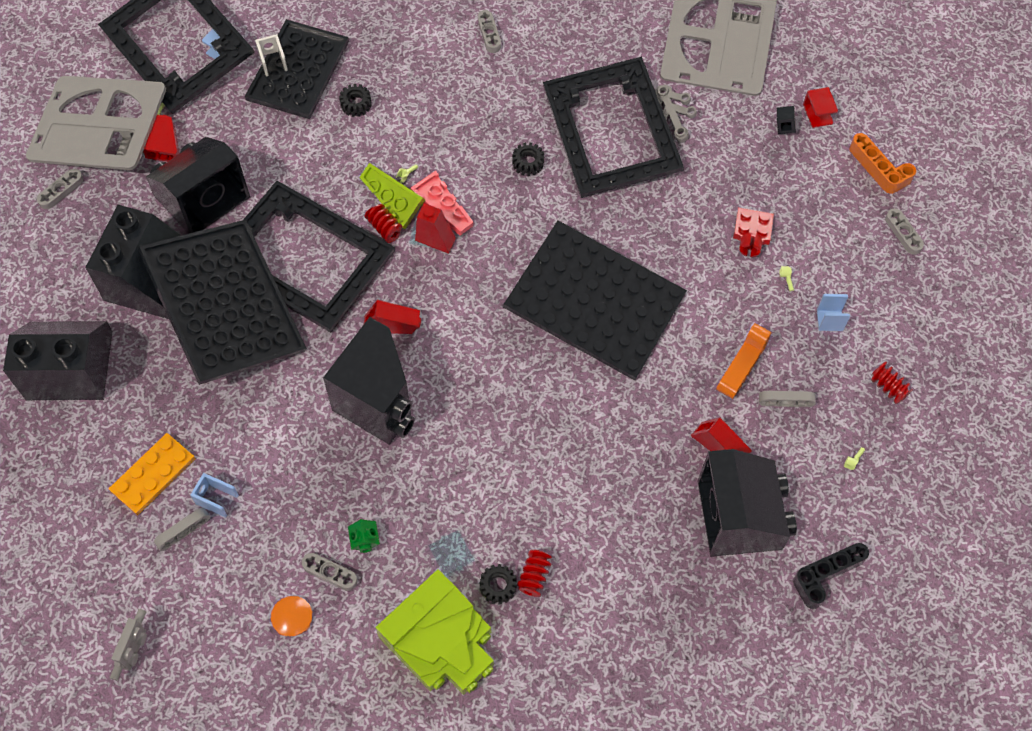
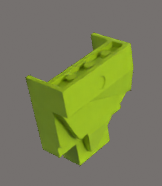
M439 569L375 627L379 639L430 692L434 688L438 690L445 683L444 678L446 677L463 695L467 691L471 693L478 686L477 681L481 677H488L494 670V660L479 646L480 643L484 645L491 638V627L474 610L469 600Z

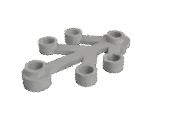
M668 85L657 87L655 92L660 105L663 102L665 104L664 116L666 120L670 116L676 129L674 131L675 139L680 143L687 141L689 138L688 130L682 127L677 113L687 115L688 118H694L697 115L696 108L694 106L686 108L673 104L670 99L681 101L683 105H687L691 102L690 94L672 92L671 87Z

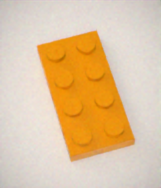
M166 433L108 489L138 516L196 458L172 436Z

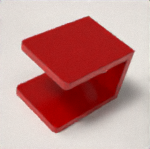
M829 87L807 91L803 106L811 127L832 125L831 114L837 113L838 109Z

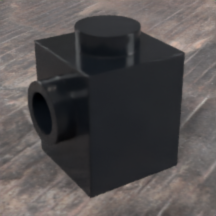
M794 106L777 107L778 134L796 133Z

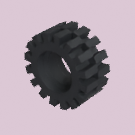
M353 84L354 87L348 85V89L344 87L339 96L342 111L346 112L348 116L351 113L352 117H355V114L360 117V113L365 115L366 111L369 112L372 106L370 91L366 87L363 88L361 84H359V87H357V84ZM356 97L362 99L359 103L349 102L350 99Z
M526 142L523 143V146L519 144L518 149L515 147L512 154L514 170L516 169L518 174L521 172L523 176L525 173H527V176H530V173L534 176L536 171L538 173L541 172L544 166V151H542V148H538L537 144L532 146L531 142H529V145H526ZM525 156H531L535 158V161L526 163L521 159Z
M498 564V567L491 565L490 569L487 567L485 572H482L480 579L482 596L485 597L486 601L489 602L490 600L492 604L498 602L500 605L504 601L505 603L509 602V599L514 597V593L517 590L516 575L513 574V570H509L506 565L501 567V564ZM497 577L503 578L506 582L505 589L499 592L494 591L490 586L491 581Z

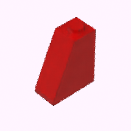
M156 115L143 150L145 158L168 162L179 154L176 129L172 117Z
M424 203L417 216L415 241L449 254L456 237L442 210Z
M376 300L364 315V323L371 317L390 328L391 334H413L416 329L420 328L422 319L419 317L420 310L381 300Z
M720 417L701 422L690 435L710 451L735 449L746 453L752 452L744 441Z

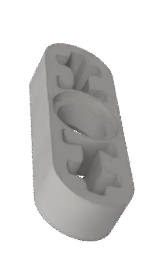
M488 10L480 11L478 13V24L485 47L488 52L496 53L501 49V40L493 15ZM484 17H486V19H488V23H486V24H485V19H484ZM488 29H491V30L494 31V32L491 33V34L485 33V31L488 30Z
M70 169L39 193L37 202L43 209L52 208L83 183L81 172L78 169ZM58 187H65L62 192H56Z
M895 208L890 209L885 217L886 223L908 253L913 255L919 254L924 246L923 240L902 211ZM904 228L908 230L909 234H902L900 232V229Z
M762 391L759 393V404L761 406L812 407L816 404L815 393L809 391Z
M205 508L195 510L158 535L154 540L155 545L159 551L167 550L208 522L210 515Z
M308 553L302 559V566L307 573L340 589L350 591L357 585V577L353 571L315 553ZM315 559V563L320 566V572L318 573L319 569L314 565L309 568L307 561ZM333 567L335 574L332 577H326L324 575L326 568ZM341 571V576L346 579L351 576L352 583L348 582L347 585H344V580L339 578V572Z

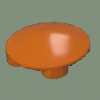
M287 596L279 600L273 607L271 622L279 635L297 636L310 628L312 610L310 604L305 599L298 596Z

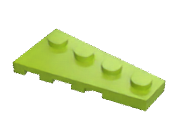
M371 163L367 165L359 177L386 209L389 210V213L393 214L398 223L402 224L403 229L407 228L425 201L423 197Z

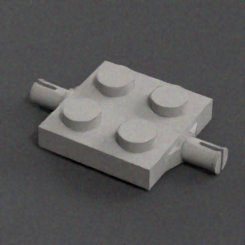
M138 609L135 619L128 618L111 658L114 661V668L109 677L110 679L118 681L122 669L130 671L131 667L137 663L138 650L140 646L144 645L147 638L146 630L142 627L147 611Z

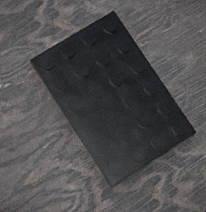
M286 19L277 36L285 56L288 71L284 69L279 52L267 54L264 60L269 76L265 75L261 65L245 94V100L310 119L349 43V37Z

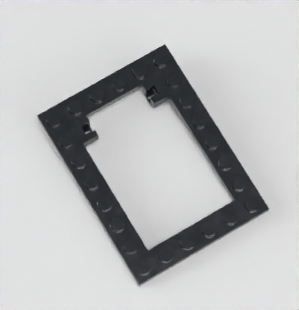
M130 0L98 25L144 81L162 82L165 85L166 92L162 103L171 114H174L255 53L254 49L211 0H187L220 37L210 43L219 56L185 82L175 70L168 77L164 78L123 29L161 0Z
M642 56L543 82V87L581 198L684 171L682 160ZM619 81L620 85H622L623 94L636 92L660 158L593 175L570 108L580 105L579 91Z
M276 181L243 219H246L254 237L274 214L279 216L282 213L284 220L288 222L296 213L367 254L326 306L273 276L288 308L331 333L393 255L395 247L283 183Z

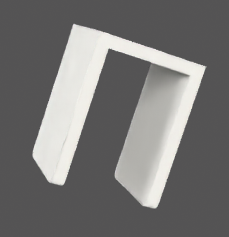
M277 34L255 40L266 76L269 75L263 55L279 52L284 69L288 71ZM266 43L273 44L270 48H264Z

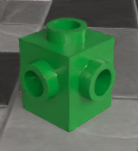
M360 519L348 526L351 550L368 553L372 551V548L380 544L376 521Z

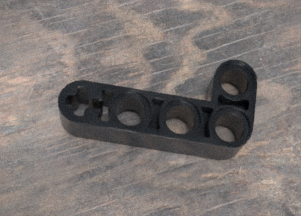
M856 543L799 569L793 578V583L804 604L810 609L820 607L826 598V593L821 583L862 565L869 556L868 547L863 543ZM836 560H841L844 566H839ZM818 568H823L826 574H821ZM800 576L807 577L809 582H803ZM810 594L817 595L819 601L812 600Z

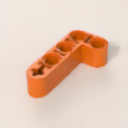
M857 133L854 135L849 147L850 152L886 193L893 194L911 184L916 174V167L913 164L905 163L895 168L866 134Z
M756 323L753 324L744 344L716 388L717 391L734 399L764 351L771 336V331Z

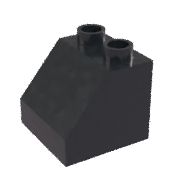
M204 137L196 143L186 144L181 149L180 154L168 162L156 164L151 169L150 174L146 176L154 197L188 234L204 230L250 198L238 156L225 142L209 137Z
M117 205L85 267L103 301L169 319L138 249L142 245L182 235L154 214Z
M369 317L324 375L323 380L332 411L390 445L396 435L404 438L412 429L415 418L411 416L413 402L409 400L407 381L390 328Z
M107 321L29 322L9 334L3 372L26 401L104 400L113 331Z
M735 449L708 451L697 483L710 557L783 550L790 536H795L797 532L795 515L793 511L785 512L782 499L788 497L789 494L786 474H777L775 460Z

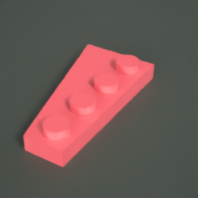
M434 171L410 188V190L425 199L424 203L441 209L451 229L459 236L473 227L472 219L464 208L456 202V197L448 191L447 185L444 181L440 180L437 171Z

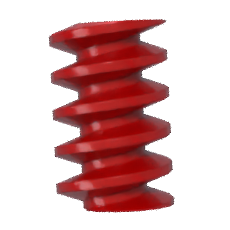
M383 204L371 207L366 211L364 217L387 243H393L399 238L402 224L398 223L393 214H389V210L385 209Z
M885 361L872 373L871 381H878V388L884 386L883 393L889 392L888 397H895L894 403L898 404L913 389L908 390L910 383L902 384L904 377L897 379L898 372L891 374L893 367L891 366L886 369L887 361Z
M530 550L528 552L529 558L525 561L526 565L523 566L524 573H521V580L518 581L517 586L526 595L541 597L537 589L542 590L544 588L539 582H546V578L542 574H549L545 567H551L552 564L547 559H552V556L539 550Z

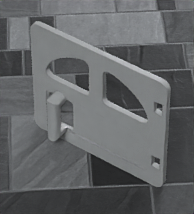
M674 0L660 72L661 79L752 96L760 95L763 87L777 0H717L718 9L713 29L689 26L683 22L687 14L696 5L705 0ZM734 3L757 6L761 8V12L758 16L734 12L733 6ZM681 38L703 40L711 43L706 71L700 72L688 63L681 49ZM680 74L690 76V80L679 78ZM732 83L742 85V89L732 87Z
M61 76L56 82L26 152V158L28 161L35 163L118 170L135 169L166 92L165 85L162 82ZM102 91L93 114L61 112L72 100L88 93ZM118 93H124L133 97L142 108V115L138 118L107 116L113 99ZM57 94H61L59 100H55ZM120 132L122 141L117 154H106L113 134ZM39 136L43 137L41 143H37Z

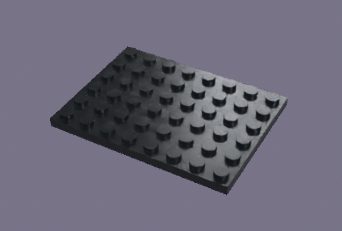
M246 219L139 246L138 251L199 385L299 354L307 349Z
M557 220L506 299L503 308L623 375L636 380L687 290Z

